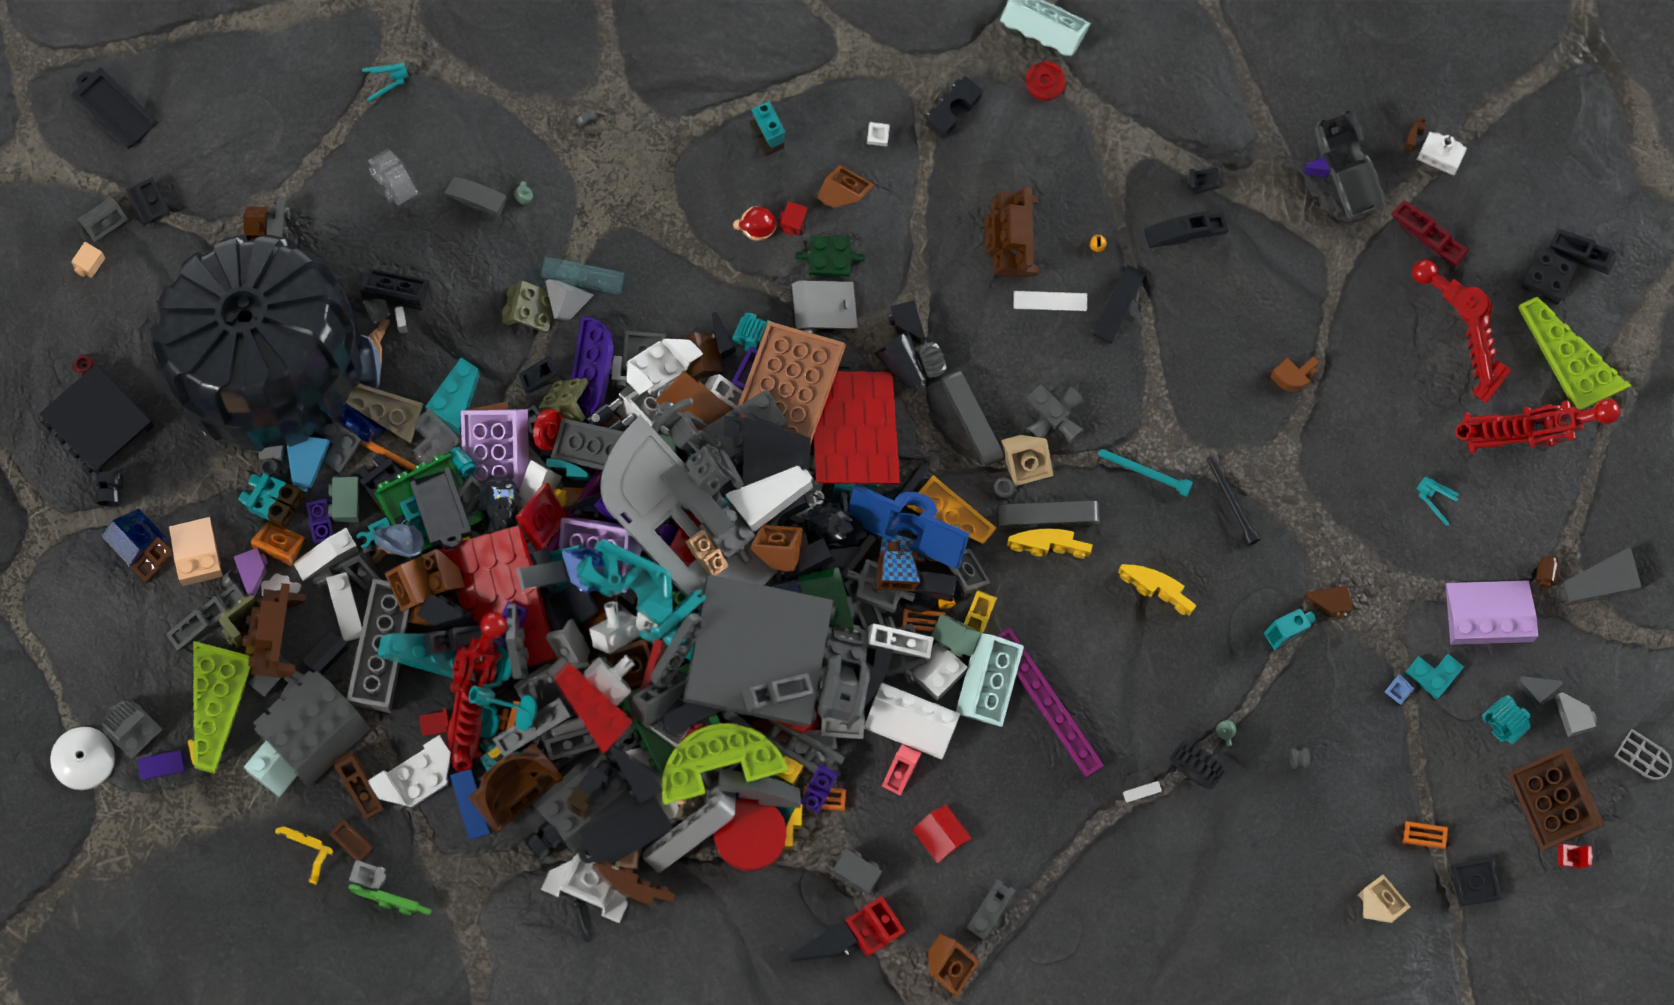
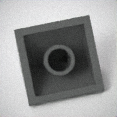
M970 548L965 549L958 570L942 563L948 575L957 576L955 587L963 599L991 584Z

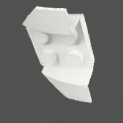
M663 339L662 342L655 343L627 361V382L639 395L648 391L652 396L672 383L683 370L686 372L690 363L702 356L703 353L691 340Z
M440 735L423 745L424 750L389 772L382 771L368 780L379 799L415 807L449 785L447 774L450 751Z
M578 854L571 861L550 870L541 890L559 897L561 891H564L603 908L601 916L618 923L628 905L626 897L607 885L593 870L592 863L586 864L582 862Z

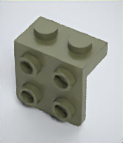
M525 281L512 284L507 291L508 299L502 311V323L511 325L519 322L542 332L548 331L553 315L548 291Z
M587 378L556 381L538 407L540 412L546 409L557 410L564 419L583 422L585 416L578 406L577 400L589 383Z
M253 595L242 597L237 602L238 605L233 609L225 610L220 615L221 618L218 619L223 628L221 632L231 646L235 644L238 649L243 646V638L235 628V625L245 619L247 614L252 613V607H257V601Z

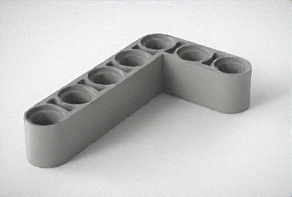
M718 784L711 791L707 789V804L648 847L643 853L642 858L658 873L666 869L732 819L735 814L736 792L718 791Z

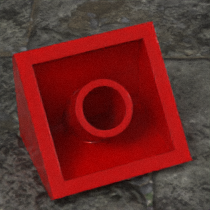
M947 805L931 812L912 829L937 864L972 839Z

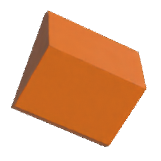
M268 521L253 537L251 545L253 549L258 548L260 553L293 566L306 537L288 529L284 530Z

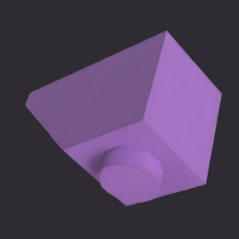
M258 548L234 556L248 596L253 595L254 597L267 573L265 565L268 564L265 554H260Z

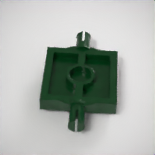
M810 235L808 252L796 251L795 260H808L809 276L850 277L852 261L865 262V253H853L851 237Z

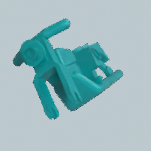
M604 539L601 542L597 541L594 549L603 553L601 558L604 564V577L595 571L591 563L592 557L589 556L584 560L581 559L578 563L576 578L581 579L580 583L592 588V586L600 588L599 592L609 597L612 594H620L626 588L634 590L638 597L637 611L654 624H659L657 627H652L650 632L640 630V637L653 642L659 640L662 636L665 644L669 646L678 631V628L674 626L703 602L706 594L698 596L702 590L691 592L672 611V585L669 570ZM617 560L632 566L622 578L618 574Z

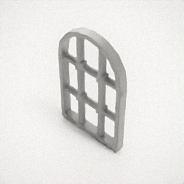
M1633 729L1629 731L1614 755L1615 758L1651 780L1665 778L1672 768L1670 755L1662 747ZM1631 733L1643 739L1641 745L1629 738ZM1626 741L1637 747L1638 750L1635 755L1623 748ZM1646 742L1659 750L1656 755L1645 749L1644 745ZM1620 750L1631 756L1630 763L1618 756ZM1641 750L1652 757L1653 760L1650 764L1639 758L1638 755ZM1661 752L1666 755L1669 764L1661 759L1659 756ZM1635 759L1646 766L1647 770L1645 773L1632 765ZM1656 760L1668 767L1666 774L1654 768L1655 766L1653 765ZM1650 770H1653L1661 777H1652L1648 773Z

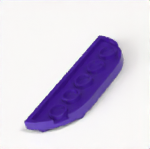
M582 316L571 380L587 378L589 382L577 400V404L586 418L604 404L613 356V340L605 325L594 318Z

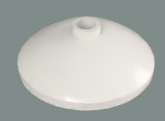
M77 727L65 732L56 741L51 752L53 773L62 784L76 790L92 789L103 783L111 774L115 763V751L111 741L101 731L90 727ZM79 752L84 753V756L81 759L77 758V754Z

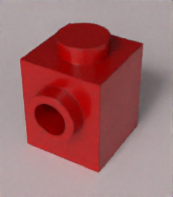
M788 201L785 211L781 210L778 218L780 230L789 236H800L807 216V207Z

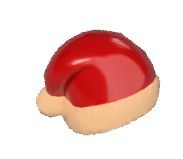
M755 206L746 210L741 220H735L733 227L736 230H742L749 239L760 241L769 238L774 233L776 221L769 210L764 207Z

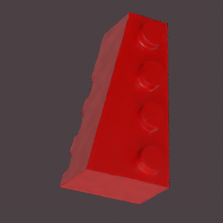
M566 662L554 675L553 679L586 727L588 733L600 751L605 753L633 721L569 662Z

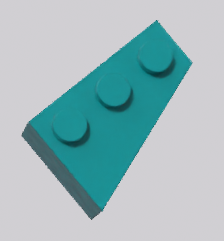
M460 358L425 406L428 415L460 436L461 411L468 410L480 377L478 368Z

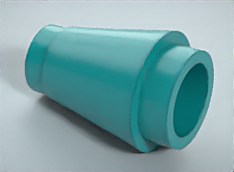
M455 447L449 452L452 455L451 459L458 475L468 478L476 472V463L459 447Z

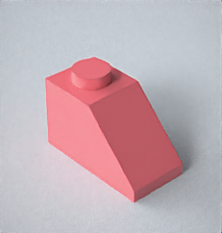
M902 744L891 764L882 787L901 796L922 751Z

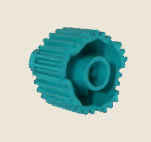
M745 313L744 317H741L732 338L734 343L744 345L746 352H748L750 346L757 350L759 349L769 321L765 322L757 319V315L753 313Z
M1509 695L1500 698L1482 714V719L1485 723L1491 724L1490 726L1493 728L1492 733L1500 742L1506 740L1509 741V744H1514L1531 727L1528 721L1531 716L1528 711L1517 707L1515 701Z

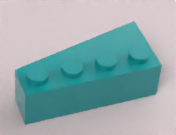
M390 633L381 636L377 657L453 678L452 666L457 652L426 657L422 638L426 634Z

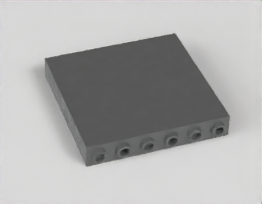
M709 574L706 577L703 595L706 594V598L701 602L699 616L705 621V626L693 645L683 702L808 727L811 722L815 721L817 710L814 709L815 701L818 702L820 696V689H817L818 682L822 681L824 668H821L822 660H826L828 652L825 643L826 639L829 640L832 628L828 626L830 619H833L835 607L832 606L833 600ZM808 673L814 694L762 709L747 711L742 694L743 690L767 684L771 681Z

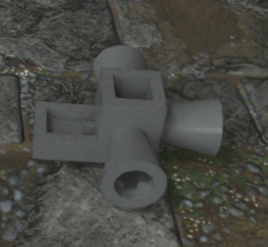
M1039 385L1026 398V401L1040 414L1039 421L1026 428L1029 436L1044 438L1049 430L1055 433L1060 429L1068 443L1071 444L1084 431L1083 428L1068 419L1069 411L1084 402L1081 395L1072 387H1069L1060 401L1042 385Z

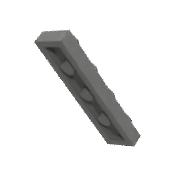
M560 697L536 713V717L529 730L521 731L515 725L493 740L505 757L566 720L573 713L564 698Z

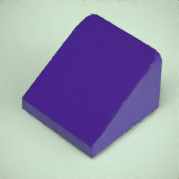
M1322 157L1307 163L1303 173L1305 175L1328 177L1330 168L1325 158Z

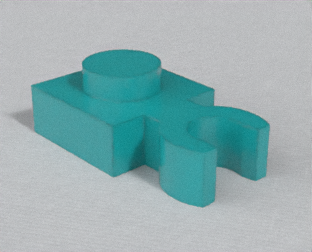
M387 517L369 525L370 532H361L356 535L358 539L362 537L367 539V542L362 544L361 548L366 549L370 547L373 541L378 545L373 532L390 526Z

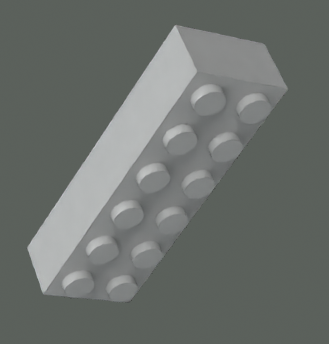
M377 579L372 581L347 701L355 707L391 713L401 663L377 657L381 636L390 633L408 634L411 608L403 612L401 611L388 581Z

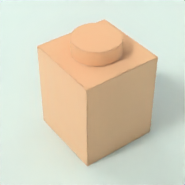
M84 242L71 262L76 273L83 277L87 275L92 278L105 260L102 251Z

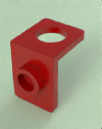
M446 707L443 708V712L420 715L422 736L448 733L449 717Z

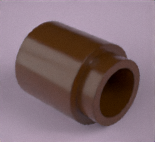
M1543 556L1541 561L1538 562L1536 583L1540 587L1549 589L1557 584L1559 564L1556 558Z

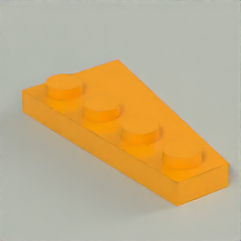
M934 475L918 492L929 497L935 503L938 510L935 519L951 525H960L961 530L970 533L969 538L981 544H984L997 529ZM914 505L906 506L907 508L919 514H922L925 511L924 509Z

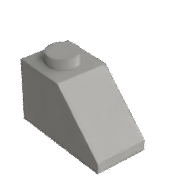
M1563 692L1555 697L1568 737L1592 731L1596 727V715L1593 711L1591 712L1588 705Z

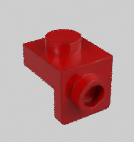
M1566 844L1558 845V866L1573 869L1591 867L1592 847L1589 845L1581 847Z

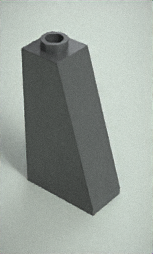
M1627 548L1564 581L1558 590L1560 600L1564 601L1565 606L1637 592L1641 588V583L1631 548Z

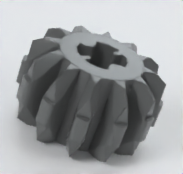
M931 342L918 347L917 354L926 377H937L945 372L946 361L938 344Z

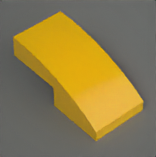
M802 804L800 808L794 809L789 819L784 850L793 849V829H801Z

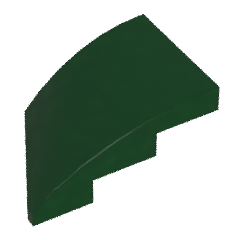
M839 568L798 577L802 594L833 600L832 606L835 607L833 619H830L828 627L834 628V625L847 627L848 630H854Z

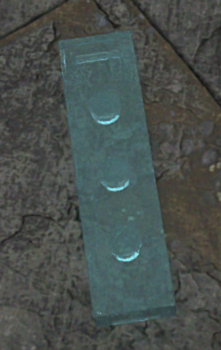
M545 257L541 278L621 294L625 273Z

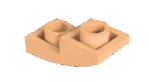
M705 530L699 531L686 541L689 549L708 574L718 575L729 566L721 550L713 546Z

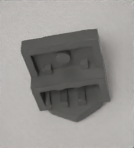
M124 700L110 707L102 721V726L104 727L102 731L130 759L136 756L162 731L160 726L133 700L131 702Z

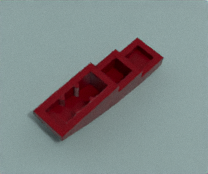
M1403 200L1391 213V216L1418 240L1453 266L1457 267L1469 254L1468 248L1452 239V234L1438 226L1435 219L1406 200Z

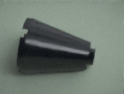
M908 331L874 353L907 388L913 387L916 390L925 384L923 380L926 376Z

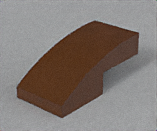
M159 537L145 549V554L131 567L146 583L157 574L173 553Z

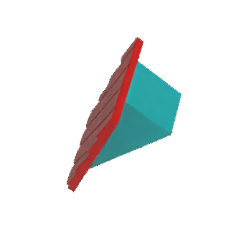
M836 372L813 436L816 484H831L832 494H841L842 492L849 494L853 492L856 484L874 492L878 484L900 483L892 372Z
M515 526L462 541L460 547L446 550L447 557L459 567L465 587L457 591L462 609L474 616L473 621L480 625L481 619L487 613L497 612L502 614L507 601L516 603V605L527 609L522 626L525 631L523 645L524 648H528L529 660H526L527 667L558 660L546 639L547 634L551 632L539 588L521 590L517 569L533 566L522 527ZM494 643V652H497L498 644Z

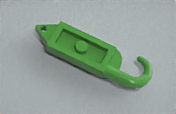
M355 884L348 886L351 892L379 902V906L386 909L396 907L399 908L400 913L409 916L412 913L426 915L431 913L430 909L405 898L379 890L375 892Z

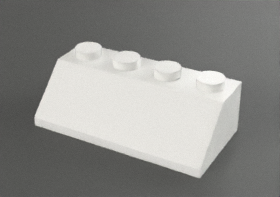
M882 683L864 729L943 759L960 714Z

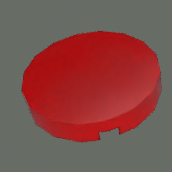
M1043 61L1032 65L1028 70L1025 80L1026 88L1036 99L1043 101L1053 100L1064 91L1066 78L1063 70L1057 64Z
M543 410L535 421L533 437L539 449L551 451L554 448L563 418L557 410Z

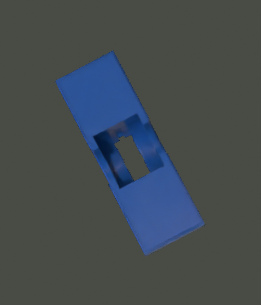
M857 484L854 486L847 512L854 515L857 520L865 525L863 529L889 540H892L899 531H910L917 536L910 549L957 570L959 569L970 533L935 519L938 510L933 500L917 492H904L899 494L895 500H892ZM905 505H914L925 511L919 517L909 513H902L901 510Z

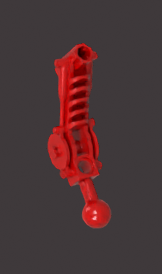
M1427 259L1419 260L1412 268L1413 279L1422 285L1432 284L1442 291L1444 300L1456 307L1461 319L1469 325L1466 340L1470 339L1468 350L1472 349L1470 360L1474 359L1472 363V370L1476 369L1474 380L1480 378V383L1473 390L1472 394L1487 404L1511 373V370L1498 360L1494 364L1492 362L1496 355V348L1492 349L1494 345V338L1490 339L1492 328L1488 329L1493 308L1491 299L1479 288H1466L1455 279L1450 283L1437 274L1438 269L1432 261Z
M1604 398L1598 401L1593 409L1585 411L1571 407L1570 401L1565 400L1562 402V405L1552 406L1547 404L1534 410L1525 407L1523 409L1524 414L1502 416L1495 414L1471 417V414L1465 413L1463 415L1464 422L1458 424V427L1455 429V435L1461 441L1468 442L1469 453L1472 454L1476 453L1479 448L1500 447L1520 442H1529L1531 448L1537 445L1552 447L1567 440L1574 441L1576 439L1575 432L1584 430L1583 423L1598 420L1602 424H1611L1617 421L1620 416V407L1615 400ZM1570 416L1571 422L1569 425H1567L1566 421L1567 418ZM1535 424H1544V429L1536 431Z
M489 612L484 615L480 623L483 633L481 639L472 638L468 648L462 647L457 652L452 666L454 683L450 685V689L456 692L453 714L449 721L446 746L452 757L453 768L457 772L470 770L472 759L480 760L482 757L481 751H478L482 729L481 715L483 706L471 703L469 692L473 686L483 687V684H492L494 680L496 662L500 661L502 655L499 652H494L493 641L495 638L501 637L507 629L506 619L497 612ZM472 673L475 674V682L470 680Z

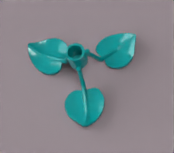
M499 644L497 652L501 653L502 657L500 661L496 662L494 683L483 684V687L473 686L469 692L470 702L483 706L480 738H490L497 732L499 717L496 714L497 709L492 703L518 709L515 720L517 728L521 731H527L531 728L537 713V704L532 696L524 695L519 706L495 699V693L489 689L502 685V681H507L512 673L509 652Z

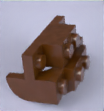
M1023 187L1017 193L1001 191L991 201V209L993 211L987 214L984 219V227L986 228L984 245L986 247V254L992 257L994 275L1024 278L1040 273V266H1033L1032 204L1038 203V196H1032V188ZM1011 250L1017 251L1016 256L1012 253Z
M282 583L281 590L264 589L263 596L258 597L257 607H252V613L247 614L246 626L249 627V632L244 633L243 646H246V653L250 654L248 666L252 667L251 674L277 678L290 677L294 674L295 665L279 662L286 609L305 603L306 594L289 592L290 584Z
M533 743L524 749L522 753L514 754L511 752L491 767L480 778V787L468 799L490 828L498 834L505 825L556 783L559 784L564 778ZM538 772V774L534 777L530 773ZM497 802L499 806L495 809V803Z

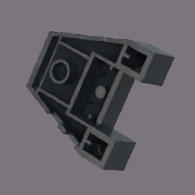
M730 411L724 416V436L744 438L743 474L738 473L743 482L742 487L795 466H799L802 471L806 469L810 473V437L788 428L785 429L752 413ZM730 479L722 486V497L726 498V494L737 490Z

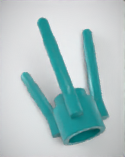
M404 62L364 68L362 70L363 72H371V74L389 72L391 80H396L368 97L367 101L369 102L395 86L404 83L403 79L408 78Z
M1425 476L1417 487V490L1420 491L1418 496L1448 526L1449 522L1427 496L1432 497L1437 491L1457 502L1458 498L1455 496L1459 494Z

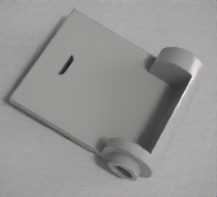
M798 281L792 284L796 329L812 334L817 329H858L853 282Z

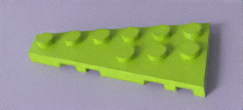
M1538 297L1519 305L1518 309L1574 408L1582 411L1595 405L1598 401L1610 398L1632 386L1629 382L1624 381L1613 367L1610 368L1602 360V357L1580 336L1577 337L1566 323L1564 324L1555 316V313Z
M193 641L195 769L215 774L252 667L248 666L249 655Z

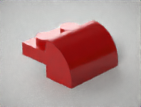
M882 896L844 921L867 957L880 949H884L906 932Z

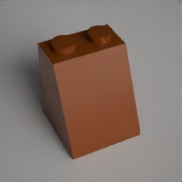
M422 557L399 565L385 573L402 612L425 602L429 595L432 594Z

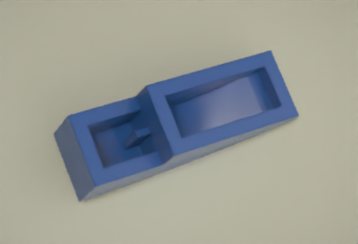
M471 769L450 775L469 840L489 835L485 819L468 799L477 789Z

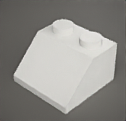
M936 643L932 647L930 658H925L927 663L912 670L916 682L938 702L966 673L967 666L950 651Z

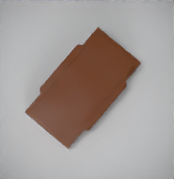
M684 370L656 399V402L660 405L663 402L675 404L686 398H691L693 404L680 410V412L689 411L702 418L707 425L732 411L728 405L704 384L697 382ZM694 423L695 427H696L698 430H702V429H703L702 427H700V426H698L697 424Z

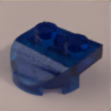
M348 404L345 405V411L338 418L344 426L365 442H372L383 435L386 428L352 409Z

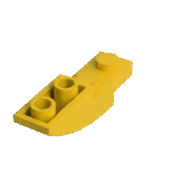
M1060 529L1029 530L1010 536L1007 542V546L1011 547L1010 549L1022 552L1026 550L1038 557L1047 556L1049 548H1051L1056 553L1064 554L1068 552L1072 553L1074 557L1081 559L1090 557L1093 544L1073 540L1074 532Z
M1122 564L1119 568L1118 573L1121 574V579L1127 583L1131 582L1137 587V591L1142 595L1152 597L1155 592H1158V596L1163 601L1171 602L1182 615L1190 616L1195 610L1196 604L1181 594L1185 586L1166 574L1137 565Z

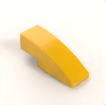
M977 590L964 624L983 633L997 597Z

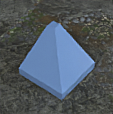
M1399 674L1386 689L1385 693L1402 705L1414 688Z

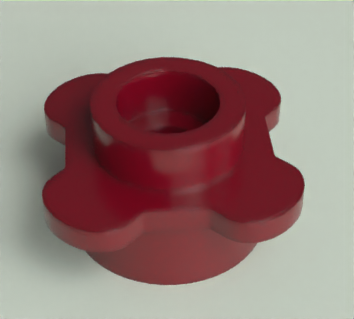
M80 354L75 364L72 365V370L81 373L83 376L95 364L97 365V362L94 359L91 360L85 354Z

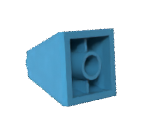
M309 437L307 441L292 447L287 445L292 485L305 492H308V488H312L324 463L323 460L332 446L330 440Z

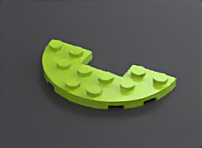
M737 724L710 725L687 736L671 754L662 779L663 803L667 805L706 794L700 773L741 762L746 782H751L788 772V768L776 746L761 733Z

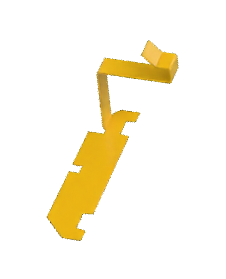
M284 826L276 828L275 833L285 834L287 838L321 850L314 861L311 879H308L310 883L316 885L319 879L321 864L327 853L332 855L333 850L322 845V841L308 835L304 837V834Z

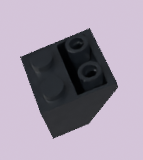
M430 594L417 616L441 631L478 625L477 622L472 620L474 617L472 614L440 594L438 597Z

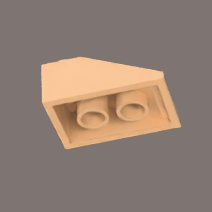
M210 517L169 526L178 579L182 586L223 577Z

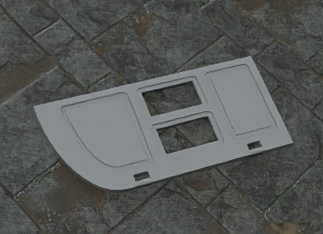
M640 415L624 431L607 458L601 478L603 502L611 515L623 525L624 529L657 565L670 571L671 581L686 597L689 593L696 590H702L698 596H703L705 580L709 574L697 559L687 567L654 531L669 516L675 520L690 538L701 531L680 508L682 506L681 502L660 477L676 463L687 473L689 470L684 467L685 463ZM622 513L631 521L630 524L622 518ZM752 540L745 548L752 559L745 564L739 554L732 555L726 559L729 566L716 576L764 585L778 570H773L751 550V545L754 541ZM701 603L696 607L699 612Z

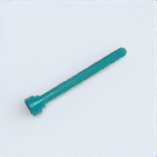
M1104 449L1098 451L1100 457L1177 488L1176 491H1179V494L1185 497L1188 496L1193 482L1190 480L1181 479L1179 481Z

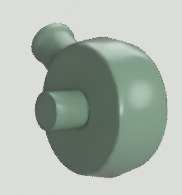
M522 181L520 186L516 188L514 197L519 203L528 204L533 198V193L526 187V182Z
M1223 720L1216 727L1217 735L1225 740V746H1232L1231 738L1236 734V726L1230 720Z

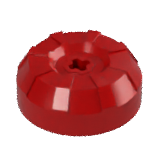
M741 798L735 800L734 816L729 822L714 832L715 846L721 858L730 866L746 872L762 870L771 866L783 852L786 842L785 821L775 806L758 805V799Z

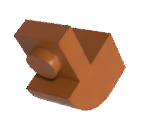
M1312 357L1298 369L1287 358L1272 371L1270 377L1282 389L1289 392H1299L1308 387L1309 379L1318 371L1316 368L1319 361Z

